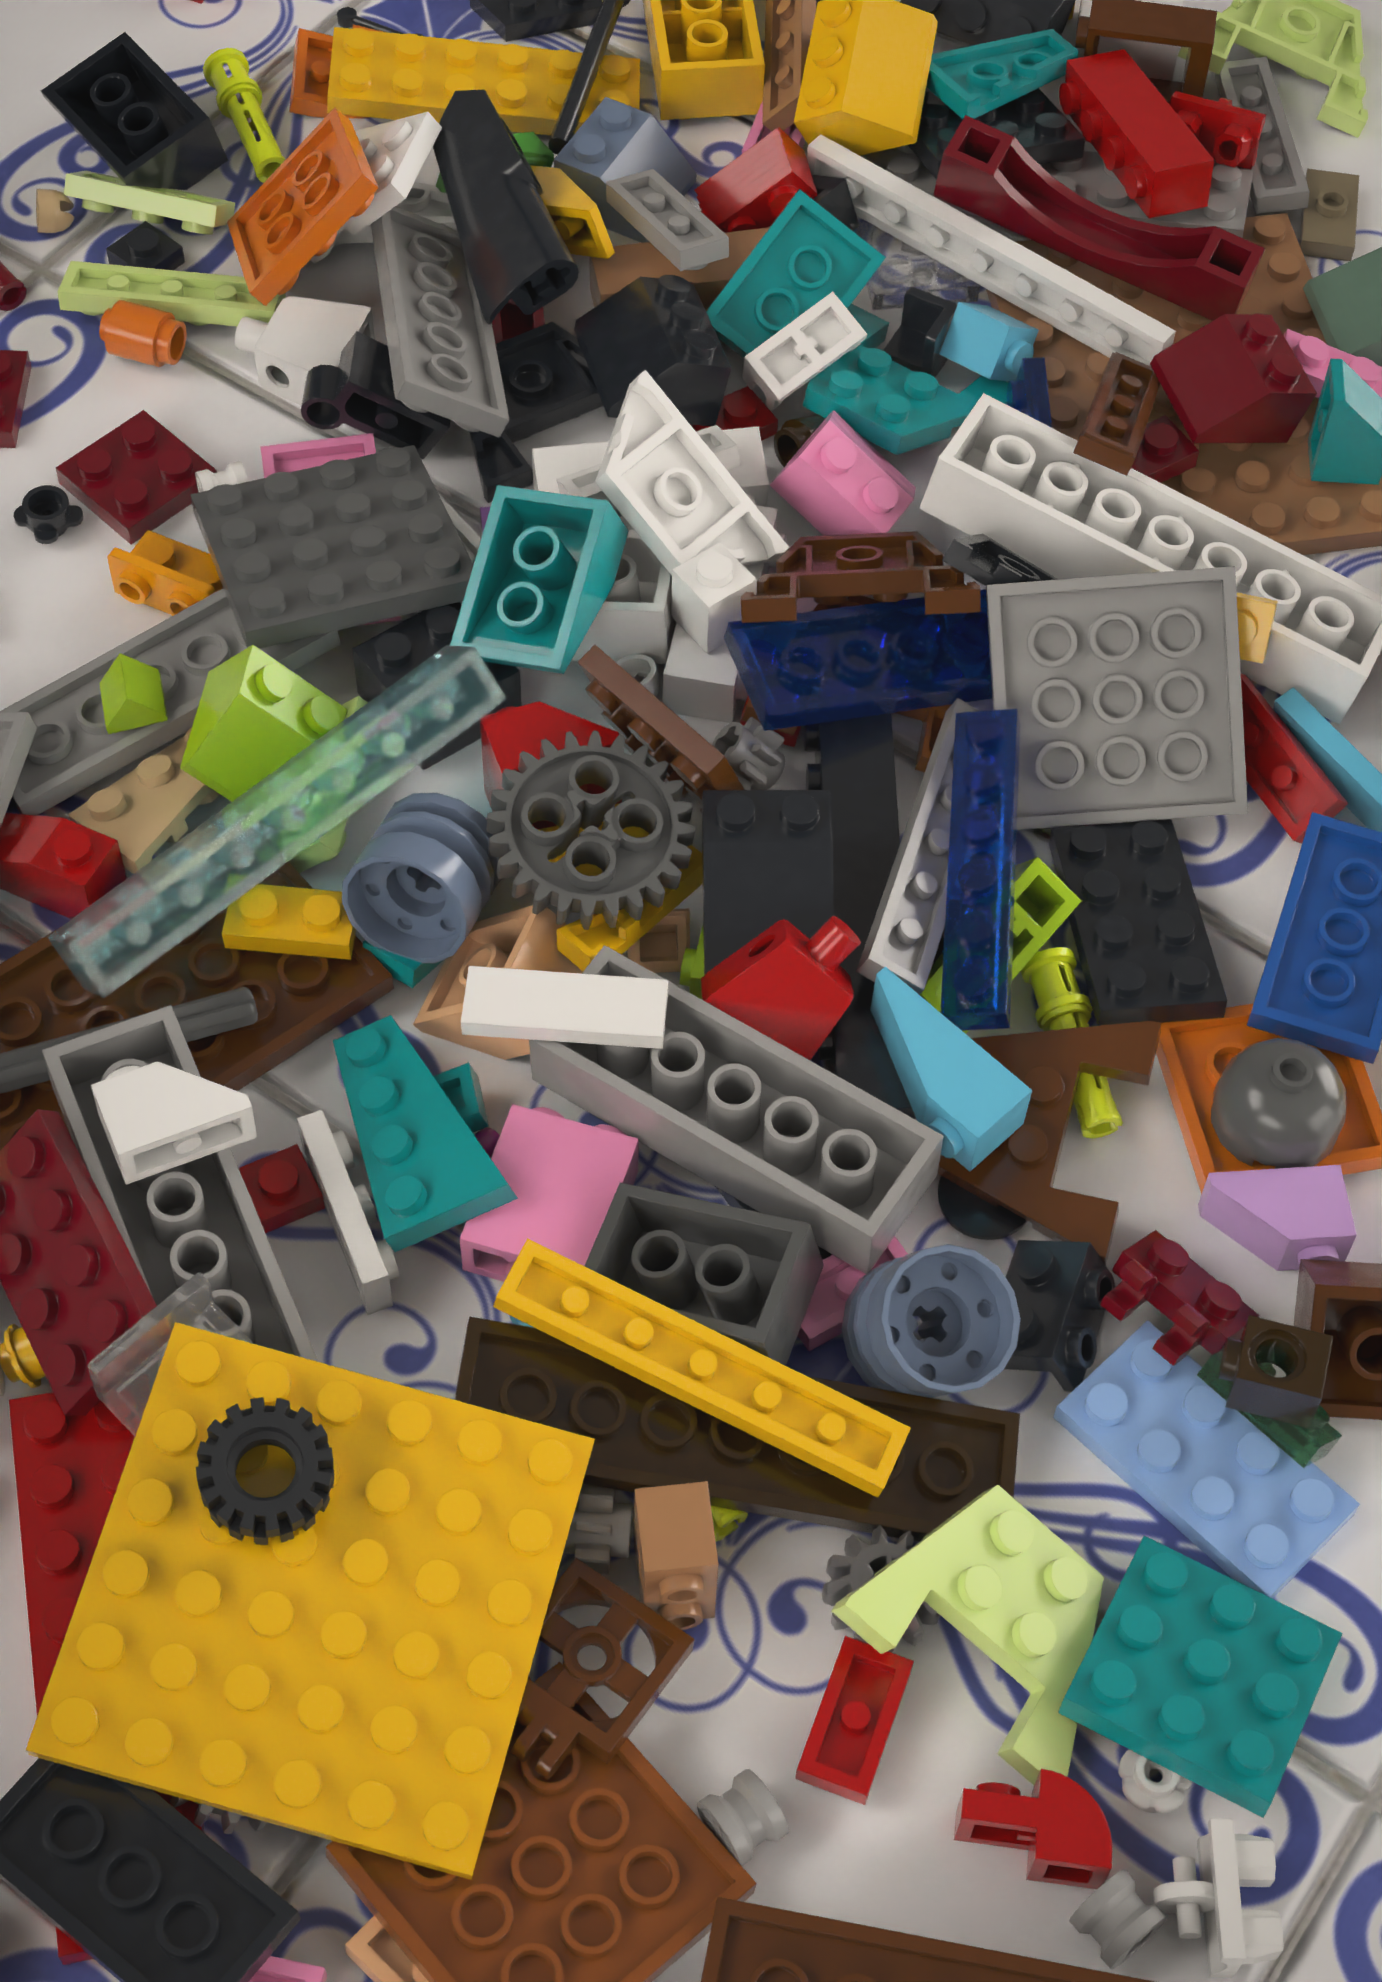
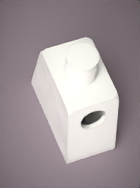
M289 296L282 299L268 323L243 317L236 329L235 346L239 350L255 354L258 381L263 389L301 405L306 376L309 370L319 365L339 367L341 351L356 331L375 339L372 308L362 305Z

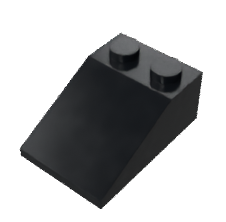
M703 790L702 887L704 975L779 920H788L810 939L834 916L830 790Z

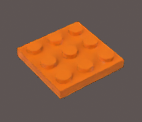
M336 107L227 222L249 293L265 306L277 294L283 295L293 287L299 277L300 270L314 255L320 256L331 247L336 239L337 231L352 216L357 217L370 206L375 191L378 189L351 121Z
M1253 1003L1226 1007L1224 1018L1161 1023V1034L1156 1055L1201 1194L1209 1173L1275 1169L1276 1167L1264 1165L1255 1160L1252 1166L1239 1161L1220 1143L1211 1123L1213 1092L1231 1058L1251 1044L1274 1038L1289 1039L1247 1026ZM1312 1046L1317 1048L1334 1064L1346 1088V1119L1330 1155L1315 1166L1341 1165L1343 1175L1382 1169V1112L1363 1061Z

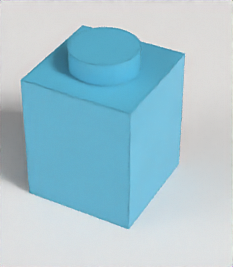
M958 302L939 354L988 379L1019 382V374L1023 373L1032 361L1034 354L1033 345L1039 330L988 305Z

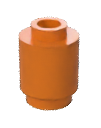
M125 300L117 301L112 309L108 308L104 312L99 327L100 338L105 342V348L109 354L156 367H162L165 363L170 365L177 364L186 344L187 331L185 323L175 320L172 313Z

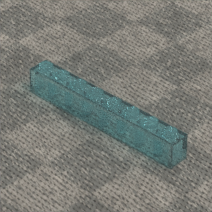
M446 645L47 938L81 986L105 998L507 698L475 647Z

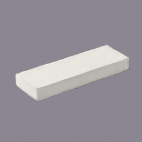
M469 966L461 1016L462 1035L663 1049L668 1001V980Z

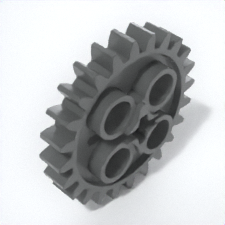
M592 731L588 746H579L573 733L566 732L564 749L557 750L545 738L541 740L539 760L525 751L521 752L518 764L520 772L504 769L501 784L503 789L492 791L490 808L494 812L487 814L486 832L493 834V836L489 837L488 853L489 856L501 857L497 863L498 878L503 879L516 876L512 886V896L515 899L530 892L535 894L532 913L537 915L551 904L557 907L556 924L562 925L570 913L575 912L580 914V921L585 930H589L594 914H603L608 926L616 928L618 911L621 909H625L634 920H640L643 911L642 899L653 906L661 907L665 895L663 887L677 890L682 874L679 869H687L689 866L692 850L687 846L693 845L696 831L695 826L687 823L691 820L693 804L691 802L679 801L682 797L683 781L675 780L664 783L669 763L662 761L648 767L646 765L648 747L645 745L637 749L632 755L624 753L625 739L622 735H619L614 740L610 748L602 747L598 731ZM584 784H595L605 789V792L590 794L584 792L579 787ZM629 796L632 798L615 807V804L623 797ZM537 821H549L557 825L559 829L544 832L537 830L531 824ZM603 822L602 831H600L598 827H600ZM635 826L644 829L649 835L635 838L626 834L623 829ZM579 828H582L583 831L579 834ZM566 851V855L562 857L559 861L554 863L549 861L550 859H554L562 855ZM581 864H592L599 867L603 873L596 876H587L578 872L575 867Z

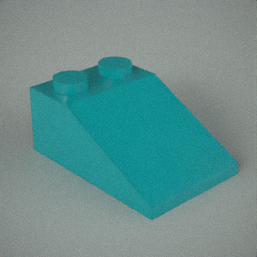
M497 485L448 652L454 657L564 674L614 585L629 530L608 500Z

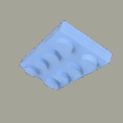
M1147 1320L1057 1405L1053 1418L1231 1578L1273 1599L1354 1516L1360 1504L1258 1415L1225 1407L1229 1390L1189 1355L1172 1366L1152 1348L1156 1341L1164 1334Z

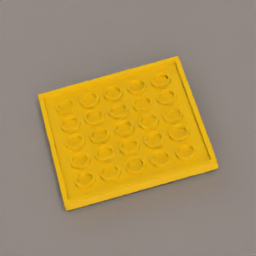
M175 1322L26 1747L27 1753L31 1756L472 1880L595 1439ZM261 1397L264 1398V1405L275 1406L276 1399L280 1398L290 1401V1409L298 1412L302 1406L310 1412L313 1423L316 1426L321 1424L327 1433L329 1447H332L334 1463V1487L330 1489V1501L324 1512L319 1510L315 1515L316 1523L307 1531L301 1526L293 1531L294 1539L282 1543L280 1536L269 1537L268 1545L255 1544L254 1537L244 1535L242 1541L230 1536L229 1529L225 1525L219 1528L211 1519L207 1506L204 1507L196 1476V1467H198L199 1462L197 1451L200 1441L206 1443L208 1439L207 1428L215 1419L219 1423L226 1420V1409L235 1404H238L242 1411L251 1408L250 1399ZM260 1445L250 1449L240 1459L236 1469V1479L243 1490L255 1497H273L289 1487L294 1478L296 1466L292 1457L284 1449L274 1445Z

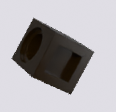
M1249 1315L1240 1340L1228 1337L1224 1347L1218 1378L1230 1381L1225 1407L1309 1428L1322 1400L1333 1336ZM1258 1364H1274L1281 1368L1286 1376H1270L1264 1373Z

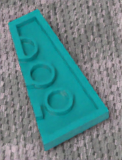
M391 1015L333 1040L383 1236L394 1252L518 1199Z

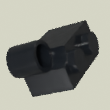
M356 331L341 351L339 367L332 365L315 366L308 371L306 376L301 415L313 427L334 429L344 423L366 434L373 433L375 438L395 447L403 448L414 445L421 459L428 455L450 428V419L429 411L426 413L416 412L395 399L388 346Z

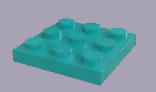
M1143 1536L1062 1701L1058 1713L1264 1818L1279 1787L1343 1633L1149 1537Z

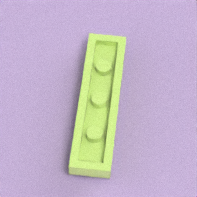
M79 261L70 262L57 291L60 310L77 311L95 316L104 314L108 308L112 309L117 301L125 300L170 312L174 315L175 320L198 326L215 324L237 327L243 317L268 323L282 299L286 298V294H277L265 306L249 293L245 278L240 276Z

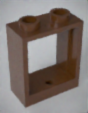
M1092 0L1090 17L1079 16L1075 48L1084 49L1083 57L1095 55L1098 51L1100 36L1188 47L1182 82L1155 78L1148 79L1169 104L1171 96L1175 91L1203 98L1214 45L1217 11L1135 0Z

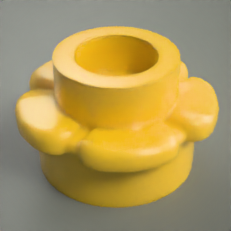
M16 1324L9 1325L8 1329L4 1331V1342L0 1344L1 1368L7 1378L13 1383L21 1380L31 1388L40 1387L41 1378L45 1377V1374L22 1327Z

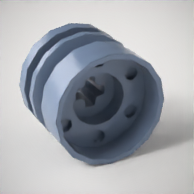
M413 793L395 802L342 882V904L350 923L374 947L421 963H437L453 956L465 941L480 916V911L501 881L497 876V863L501 857L489 856L488 853L489 837L493 836V834L486 832L487 819L463 801L439 793Z
M947 1244L922 1249L907 1254L904 1257L881 1263L860 1278L845 1304L842 1334L848 1359L862 1380L868 1385L878 1389L934 1398L981 1388L1000 1374L1017 1347L1021 1318L1015 1292L1000 1268L976 1250ZM913 1316H919V1318L922 1321L921 1325L918 1327L917 1330L919 1336L922 1338L919 1340L916 1339V1337L913 1334V1332L917 1329L918 1322Z

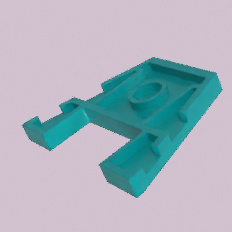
M851 304L848 311L865 330L867 338L853 351L847 352L812 378L807 386L803 407L824 418L834 410L864 439L895 455H899L950 438L952 428L962 425L983 393L1020 412H1023L1026 393L1024 390L1006 381L991 380L982 375L960 393H955L939 385L937 379L932 375L924 372H914L892 361L891 356L885 351L876 349L886 339L889 322Z

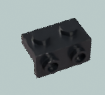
M1018 1240L1006 1279L1015 1292L1021 1319L1017 1347L1004 1369L1051 1372L1064 1391L1072 1392L1083 1382L1087 1368H1090L1094 1363L1097 1352L1096 1339L1106 1311L1100 1303L1104 1296L1115 1288L1114 1277L1090 1242Z

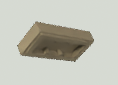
M1307 168L1305 178L1310 193L1308 208H1302L1299 245L1302 253L1307 256L1351 261L1356 239L1359 175Z

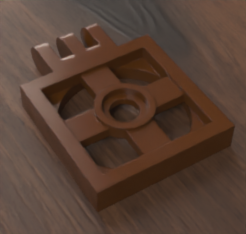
M575 1558L554 1585L539 1637L541 1642L563 1656L564 1668L546 1691L531 1681L530 1676L528 1677L514 1726L515 1728L519 1723L525 1727V1730L513 1745L511 1754L525 1762L542 1740L548 1743L550 1746L541 1755L535 1771L547 1780L553 1776L577 1743L608 1764L691 1654L695 1639L594 1569ZM582 1605H598L610 1608L597 1626H585L582 1628H577L557 1614L563 1610ZM636 1625L645 1633L652 1647L655 1669L649 1677L622 1659L621 1644ZM586 1646H597L604 1651L606 1662L600 1669L587 1670L578 1662L577 1655L579 1651ZM601 1685L606 1686L629 1702L619 1716L602 1721H588L572 1710L588 1687H598Z

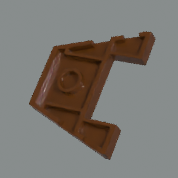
M918 531L800 537L776 561L777 573L763 574L757 580L756 595H754V592H745L741 596L742 623L797 621V601L799 598H813L814 602L818 604L836 605L848 601L849 596L873 595V598L880 602H898L906 599L909 593H924L925 615L981 612L980 585L975 581L968 582L965 585L964 573L951 565L944 566L942 561L943 553Z
M1142 1021L971 1038L1032 1089V1094L1024 1124L969 1172L956 1159L940 1155L938 1174L997 1208L1000 1205L1032 1223L1033 1229L1052 1240L1056 1237L1066 1242H1090L1106 1265L1119 1213V1202L1053 1188L1054 1179L1080 1074L1088 1073L1148 1086L1161 1034V1022Z

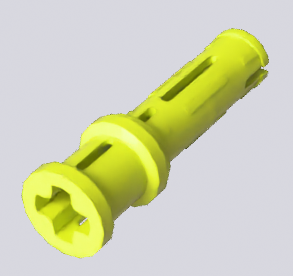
M235 48L217 50L204 63V77L208 84L216 89V103L219 110L224 116L232 119L240 140L254 166L256 176L259 181L264 183L285 161V158L280 152L272 130L260 107L263 99L262 91L257 82L249 77V63L241 51ZM224 64L228 65L232 76L229 78L223 68ZM235 94H240L242 98L241 103H239ZM253 131H257L261 141H256Z
M1056 947L1039 951L1020 971L1023 981L1032 985L1039 1006L1035 1017L1038 1027L1043 1029V1031L1089 1027L1088 1022L1093 1009L1089 997L1080 993L1073 972L1077 962L1073 951L1069 948ZM1081 1073L1074 1105L1078 1114L1077 1117L1082 1135L1086 1138H1100L1117 1131L1118 1126H1122L1123 1122L1108 1086L1107 1077Z

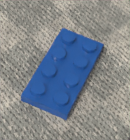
M1312 812L1247 1026L1292 1040H1299L1305 1044L1367 1063H1374L1382 1040V832Z

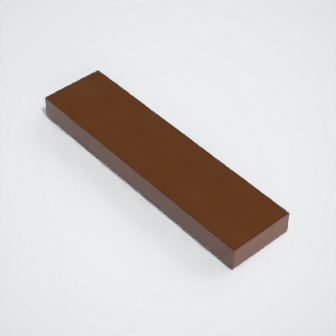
M1112 352L1073 451L1074 454L1123 475H1128L1136 458L1160 386V382L1151 366L1118 352Z

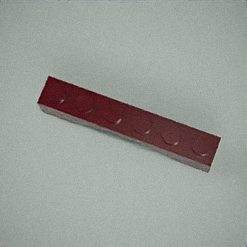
M966 115L943 153L933 196L1211 321L1224 314L1237 313L1266 249L1216 226L1198 228L1160 226L1133 220L1106 210L1079 196L1052 177L1028 154L1014 136Z

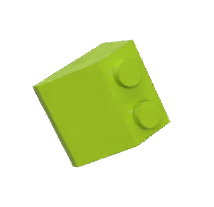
M251 645L208 672L180 769L273 829L278 830L284 827L335 757L347 708L256 646Z

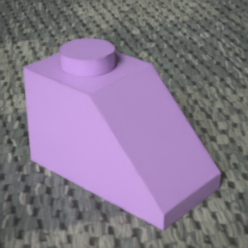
M1341 1165L1209 1173L1198 1203L1200 1217L1277 1271L1299 1270L1300 1259L1345 1262L1357 1236Z

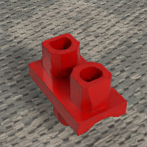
M1178 91L1174 92L1171 96L1170 106L1218 164L1233 168L1239 166L1250 170L1253 168L1267 114L1232 106V100L1222 97L1217 102Z

